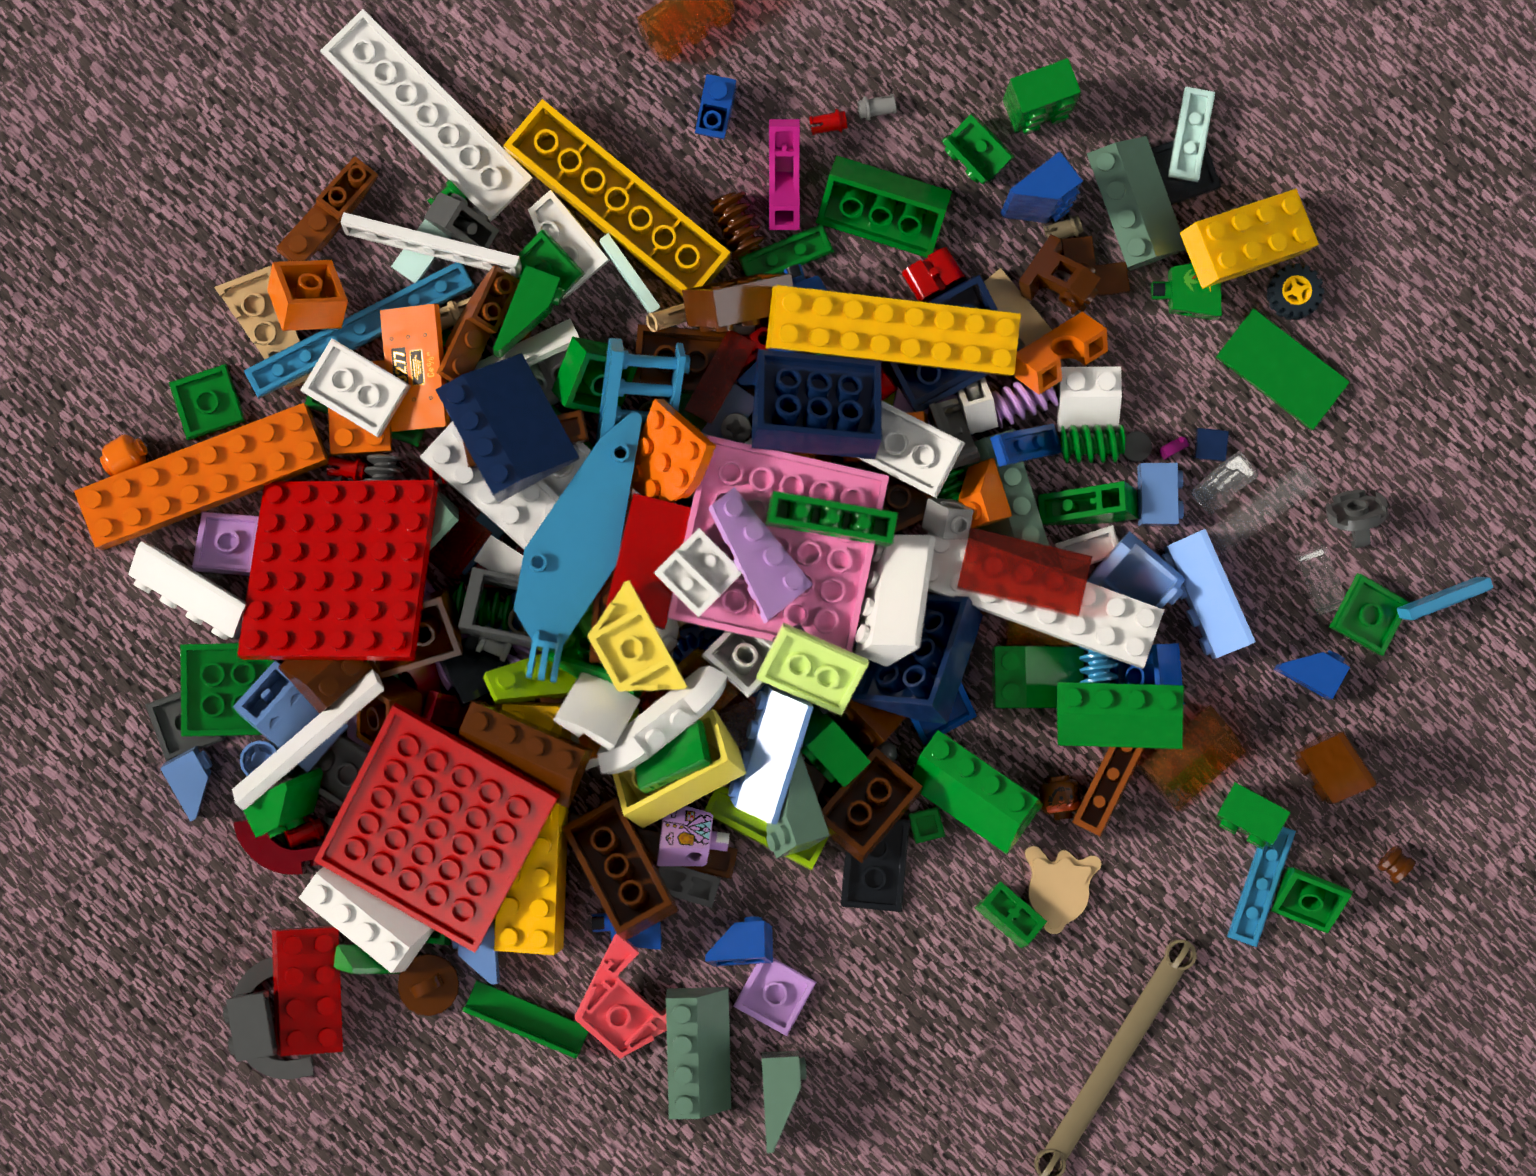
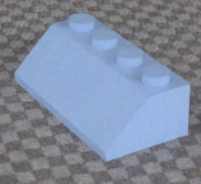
M1206 529L1164 547L1165 554L1162 555V559L1186 578L1180 587L1184 592L1179 598L1181 600L1185 598L1190 610H1187L1186 613L1193 627L1198 626L1202 638L1199 639V643L1206 656L1210 654L1212 659H1216L1255 643L1256 641Z

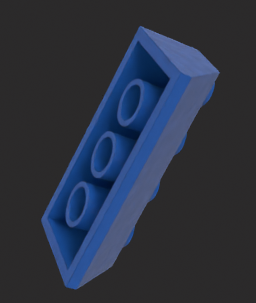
M1058 152L1010 189L1000 214L1004 218L1047 223L1053 218L1057 222L1070 212L1069 209L1073 206L1072 203L1077 199L1076 196L1080 194L1078 189L1083 180L1063 154Z

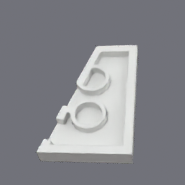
M552 190L547 192L528 209L537 234L542 229L546 230L585 273L563 296V299H566L607 264L610 258Z

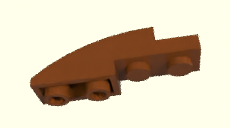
M354 156L316 198V204L276 247L277 252L289 261H309L317 251L321 252L342 226L341 218L343 212L353 213L375 183L378 174Z
M497 265L490 269L468 301L443 347L446 353L438 368V375L448 381H452L465 373L475 370L490 335L497 333L520 280Z

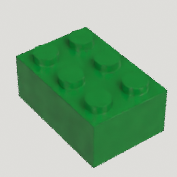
M1063 59L1010 79L1003 97V103L1015 133L1023 131L1024 135L1031 134L1041 129L1040 124L1051 121L1052 125L1069 119L1068 114L1072 113L1081 94L1069 59Z

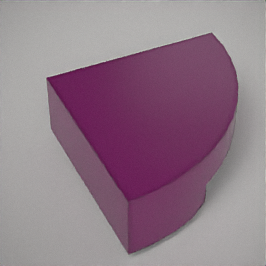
M1181 436L1159 449V453L1163 460L1189 447L1190 444L1185 436Z

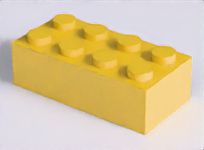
M1297 189L1197 221L1180 232L1202 289L1303 255L1319 245Z

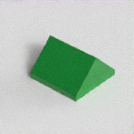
M1287 867L1271 911L1328 934L1351 898L1353 891L1299 869Z

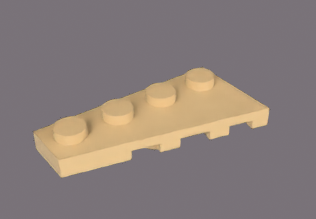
M272 266L214 287L253 344L257 347L264 360L301 341L297 330L282 331L267 290ZM310 373L283 387L289 390L304 384Z

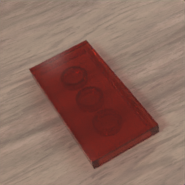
M971 528L956 589L1078 618L1092 556Z

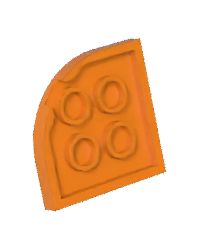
M654 399L638 441L632 479L633 488L641 495L674 503L681 498H688L698 488L706 473L716 445L664 399Z

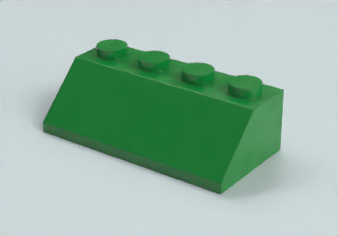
M836 155L816 223L928 258V255L934 251L952 191Z
M1058 682V746L1183 749L1184 685Z
M939 730L936 731L920 754L911 776L923 786L921 795L1007 855L1043 805L1038 798Z

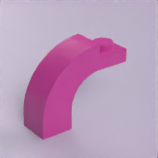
M769 119V230H800V119Z

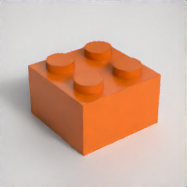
M332 260L272 263L267 290L282 331L342 328L348 300Z

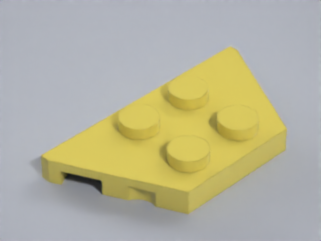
M630 580L626 581L588 634V638L616 690L619 692L686 688L687 685L633 585Z

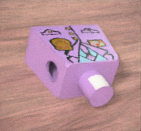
M684 806L662 818L657 866H705L710 849L727 852L729 833L712 831L713 815L710 812Z

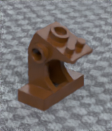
M1050 234L1020 278L1019 285L1021 296L1031 301L1039 289L1048 288L1059 293V300L1064 305L1070 307L1071 314L1074 315L1077 310L1084 312L1087 306L1083 303L1090 305L1099 290L1095 286L1101 278L1096 275V270L1089 264H1080L1063 256L1061 239ZM1057 269L1071 274L1067 282L1053 276Z

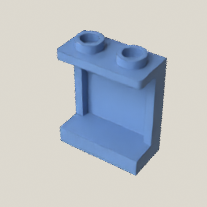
M1129 531L1095 568L1087 582L1100 585L1103 588L1162 609L1167 602L1173 605L1183 594L1184 591L1180 587L1186 578Z

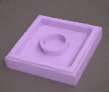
M202 511L192 564L193 571L250 576L259 516Z
M773 958V963L755 965L733 1007L787 1036L817 982Z

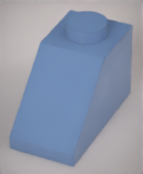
M197 746L165 762L160 768L190 822L195 820L200 813L211 776L209 768L212 767L204 750L200 752Z
M495 921L492 922L476 953L452 940L453 949H458V956L490 984H498L500 982L498 951H494Z

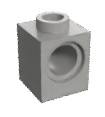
M928 498L922 528L943 539H968L974 510L954 499Z

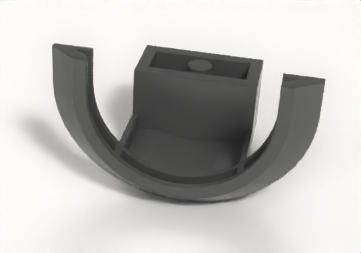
M273 957L267 958L255 964L243 975L232 997L226 999V1005L223 1006L225 1024H230L232 1035L228 1037L229 1052L231 1056L235 1055L236 1062L246 1060L254 1069L272 1078L296 1079L313 1076L312 1056L292 1060L271 1057L279 1051L269 992L253 993L258 985L273 976Z

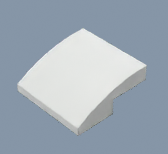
M698 528L654 574L699 617L742 572L741 570L738 571L735 563Z
M582 672L553 720L578 738L584 733L610 751L617 743L640 699L627 691L618 692L614 684Z

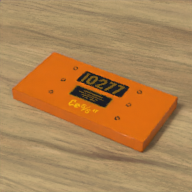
M439 304L380 310L385 370L411 385L390 420L391 432L447 427L450 424V416L435 390L446 384V379L437 374L444 358Z

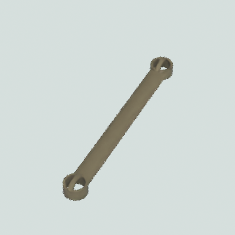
M1175 939L1166 946L1165 956L1049 1143L1045 1149L1040 1150L1036 1155L1034 1167L1040 1176H1062L1064 1174L1066 1161L1180 977L1186 969L1195 963L1197 958L1196 950L1190 942L1183 939ZM1177 943H1184L1180 954L1172 963L1169 958L1171 948ZM1189 949H1191L1189 961L1179 966ZM1046 1153H1054L1045 1170L1041 1172L1039 1170L1040 1158ZM1060 1157L1061 1161L1059 1170L1056 1173L1049 1175Z

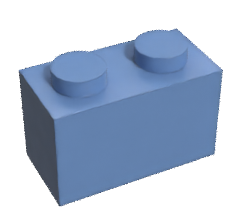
M1178 463L1139 464L1137 466L1138 526H1176L1179 524V519H1183L1184 516L1183 501H1178V489L1183 488V471L1178 470Z

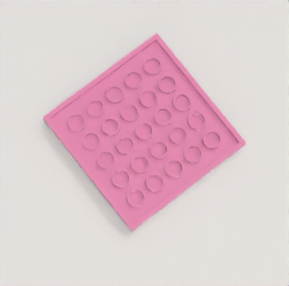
M707 435V438L716 447L703 480L694 492L684 542L700 528L732 561L735 559L729 545L725 544L708 509L714 502L735 487L813 585L764 624L760 616L761 611L755 599L752 600L747 590L749 586L743 574H741L699 617L673 593L668 619L772 642L783 622L790 626L800 623L806 633L852 652L875 544L766 525L770 495L773 491L882 510L889 476L776 450L752 448V445Z

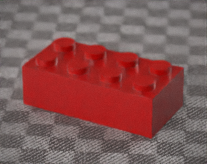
M334 926L272 929L275 1033L279 1051L277 1054L279 1056L343 1052L340 970L334 967L336 947L339 945V930Z

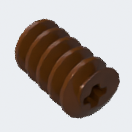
M745 191L728 193L710 203V205H717L712 210L714 216H721L717 221L718 226L726 227L722 232L723 238H731L727 242L728 249H736L731 254L733 260L761 249L762 247H759V244L765 239L764 236L754 235L760 228V225H750L749 223L756 217L755 213L745 214L744 212L751 206L750 202H740L746 195Z

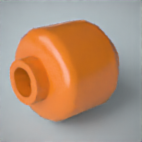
M124 434L103 447L100 462L109 476H114L145 464V455L148 454V450L140 438L135 440L132 436Z

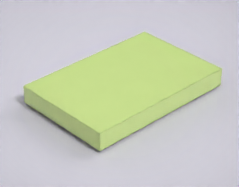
M783 622L757 673V679L842 716L869 665V660Z

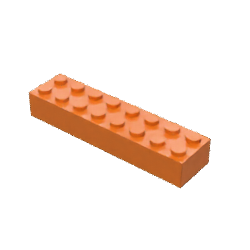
M301 403L74 490L95 548L106 550L202 513V511L210 510L262 490L265 485L272 482L285 481L327 465L329 458L310 408L305 403Z

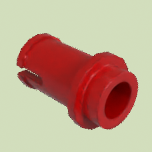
M835 109L836 112L809 116L811 125L823 123L821 126L811 127L812 136L839 130V133H843V129H848L845 111L839 112V109Z
M330 456L327 465L339 467L327 468L328 476L339 477L343 475L353 479V481H362L366 478L367 473L364 472V469L367 467V463L362 462V459L352 461Z
M309 818V822L285 831L284 836L287 844H289V848L293 849L314 839L320 841V837L324 836L325 831L319 818L315 820Z

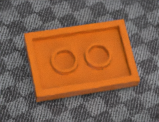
M384 360L371 361L385 370ZM328 408L331 455L392 452L390 422L381 437L378 438Z

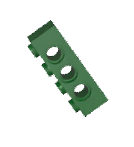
M773 491L770 495L766 525L888 547L893 544L898 513Z

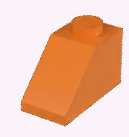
M994 458L972 465L967 469L958 502L974 510L970 529L990 525L1012 517Z

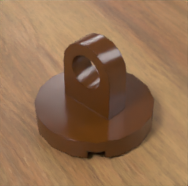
M425 954L415 957L406 971L400 973L397 988L400 999L409 1010L418 1015L433 1016L444 1012L453 1005L458 995L460 981L457 970L450 961L439 955Z

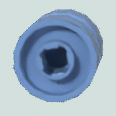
M255 741L248 744L240 756V766L244 774L248 776L279 748L270 741Z

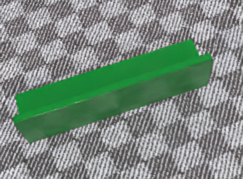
M476 980L467 1004L462 1010L465 1013L577 1059L588 1034V1031L575 1020L479 980Z

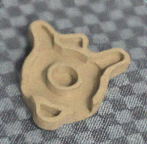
M1030 846L1025 850V858L1030 865L1032 873L1028 885L1029 903L1033 910L1047 921L1044 929L1050 934H1058L1064 929L1066 924L1076 919L1085 910L1089 899V884L1093 875L1100 870L1102 866L1101 860L1097 856L1091 855L1078 860L1068 851L1061 850L1058 852L1056 860L1052 862L1049 861L1039 847Z

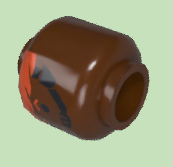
M1069 775L1045 778L1046 783L1041 784L1039 787L1040 801L1043 804L1042 811L1048 815L1053 814L1054 820L1072 818V812L1077 811L1081 805L1078 782L1070 779Z

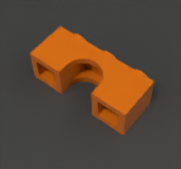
M1083 311L1017 352L1015 378L1040 395L1062 381V359H1075L1086 366L1108 352L1107 328Z

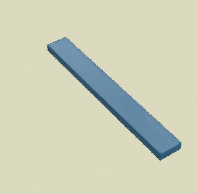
M455 262L345 318L342 328L324 329L243 371L258 399L312 372L332 338L349 349L355 350L381 337L380 310L427 304H439L441 306L474 289L475 285L464 265Z

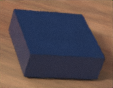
M1198 428L1194 459L1225 462L1229 431Z

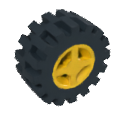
M1295 263L1294 265L1284 266L1272 276L1267 285L1266 297L1267 301L1270 302V308L1274 309L1279 317L1283 316L1287 320L1306 318L1322 302V295L1324 294V288L1321 286L1323 284L1322 279H1319L1317 277L1318 273L1315 270L1311 271L1307 265L1300 266V264Z

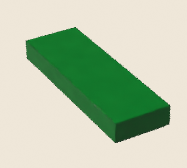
M820 224L739 258V262L745 276L783 274L784 269L797 264L805 265L834 253V250L823 224Z

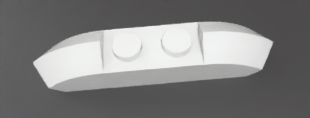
M711 666L700 667L684 680L687 685L686 688L672 689L628 723L617 743L610 751L601 745L597 753L601 774H617L638 766L700 719L713 707L724 692L728 674Z

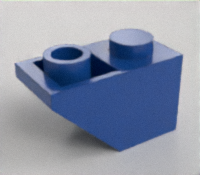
M706 74L695 134L725 140L737 88L736 79Z

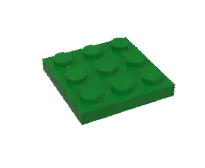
M239 643L180 644L181 737L262 735L243 719L233 706L275 660H242L237 656Z

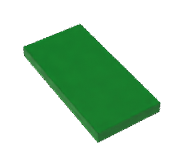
M1254 308L1216 356L1218 360L1311 431L1314 430L1350 383Z

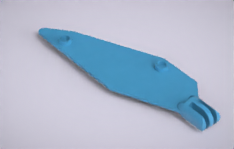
M638 412L629 413L598 440L524 549L514 611L532 640L525 678L532 679L537 650L542 651L538 680H545L549 654L555 653L550 682L557 683L563 645L615 569L621 545L642 417ZM623 450L626 452V456L618 458L615 456V452Z

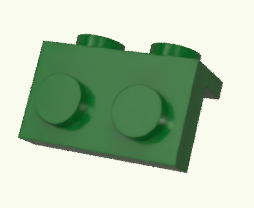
M974 113L970 114L951 135L946 136L942 140V143L946 146V153L953 160H959L967 168L965 172L974 182H980L983 185L990 182L1015 157Z

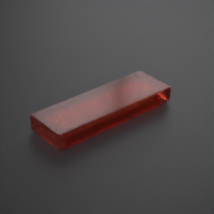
M732 330L727 331L685 407V411L712 425L756 343Z

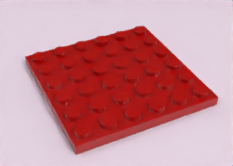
M435 480L277 481L265 485L245 602L248 606L243 615L237 656L242 660L415 661L439 484Z
M395 703L386 717L314 862L476 953L560 795L402 705Z

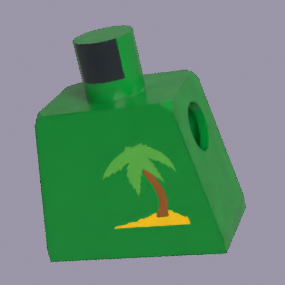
M1192 263L1171 267L1168 271V281L1151 282V299L1169 300V314L1206 320H1218L1222 316L1221 283L1202 289Z

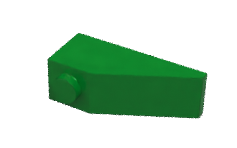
M527 265L525 266L493 348L495 357H503L551 313L554 305H560L565 289L561 288L560 277Z
M1125 481L1038 495L1039 514L1043 526L1102 524L1139 519L1137 489Z

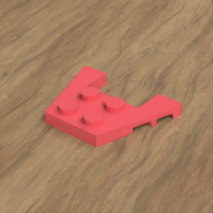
M616 933L574 1017L581 1026L621 1059L654 1041V1037L667 1031L666 1008L663 1011H658L619 976L625 967L639 954V951L628 940L624 941Z

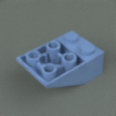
M274 661L233 708L277 748H281L320 713L278 668L280 664ZM345 723L298 765L308 773L349 726Z

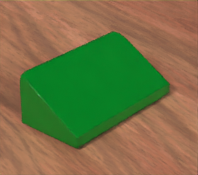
M339 944L336 947L334 967L338 970L351 974L402 973L389 972L356 944Z

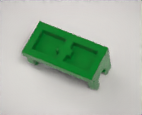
M1000 881L988 891V895L976 905L975 909L1016 945L1023 948L1030 944L1047 921Z

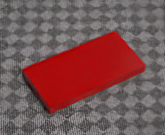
M636 493L633 494L605 610L618 594L623 584L630 580L655 628L666 629L673 592L654 572L684 543L691 507Z

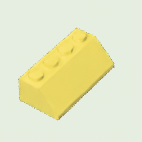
M714 709L708 711L699 719L705 727L712 765L647 794L638 788L635 767L613 774L623 816L641 828H645L746 774L739 747Z

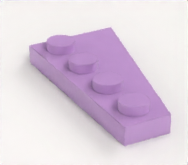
M735 487L708 508L725 544L729 545L735 557L733 561L738 571L741 570L749 586L747 590L752 600L755 599L761 611L760 616L764 624L813 585Z

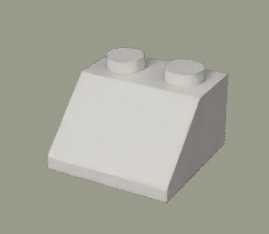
M1121 366L1061 367L1062 381L1057 383V399L1059 403L1057 406V432H1061L1062 425L1066 432H1068L1070 425H1075L1078 432H1080L1082 425H1088L1089 430L1092 431L1095 424L1100 425L1102 431L1105 430L1107 424H1111L1114 431H1116L1119 426L1122 399Z
M725 631L702 654V657L714 668L728 674L727 680L748 698L766 684L757 679V673L773 642Z

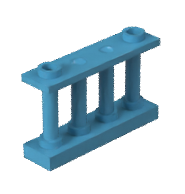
M609 338L595 445L615 424H618L631 412H638L642 417V423L646 422L649 411L623 410L621 406H617L618 397H623L624 394L669 397L668 403L678 411L684 373L688 374L690 369V355L685 354L683 343H676L675 357L629 354L623 348L622 339ZM628 366L673 369L671 385L625 382V379L621 378L622 369H627Z

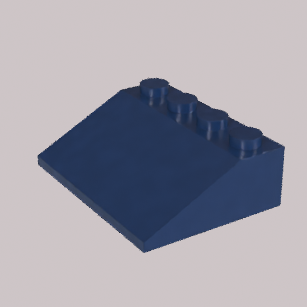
M980 275L970 277L926 301V303L999 311ZM882 362L914 412L923 411L929 408L930 404H936L989 375L986 373Z
M758 350L752 418V448L875 459L882 441L881 361Z
M522 353L465 373L435 389L498 503L580 459Z
M927 594L920 648L888 667L869 660V665L851 699L857 703L918 721L947 724L983 617L982 613L972 605V600L969 597L955 596L953 598L944 595Z

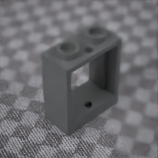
M473 567L458 626L460 633L531 648L532 640L528 633L523 635L476 625L485 584L517 591L519 577Z

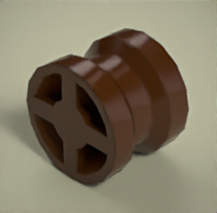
M1395 845L1378 862L1376 867L1380 871H1386L1390 875V880L1397 884L1409 874L1416 861L1411 857L1407 858L1403 854L1402 848Z

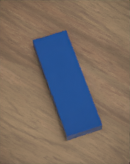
M1054 423L990 437L999 467L1061 453V444Z

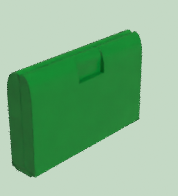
M698 719L654 755L635 767L640 791L647 794L712 765L706 731L701 720Z

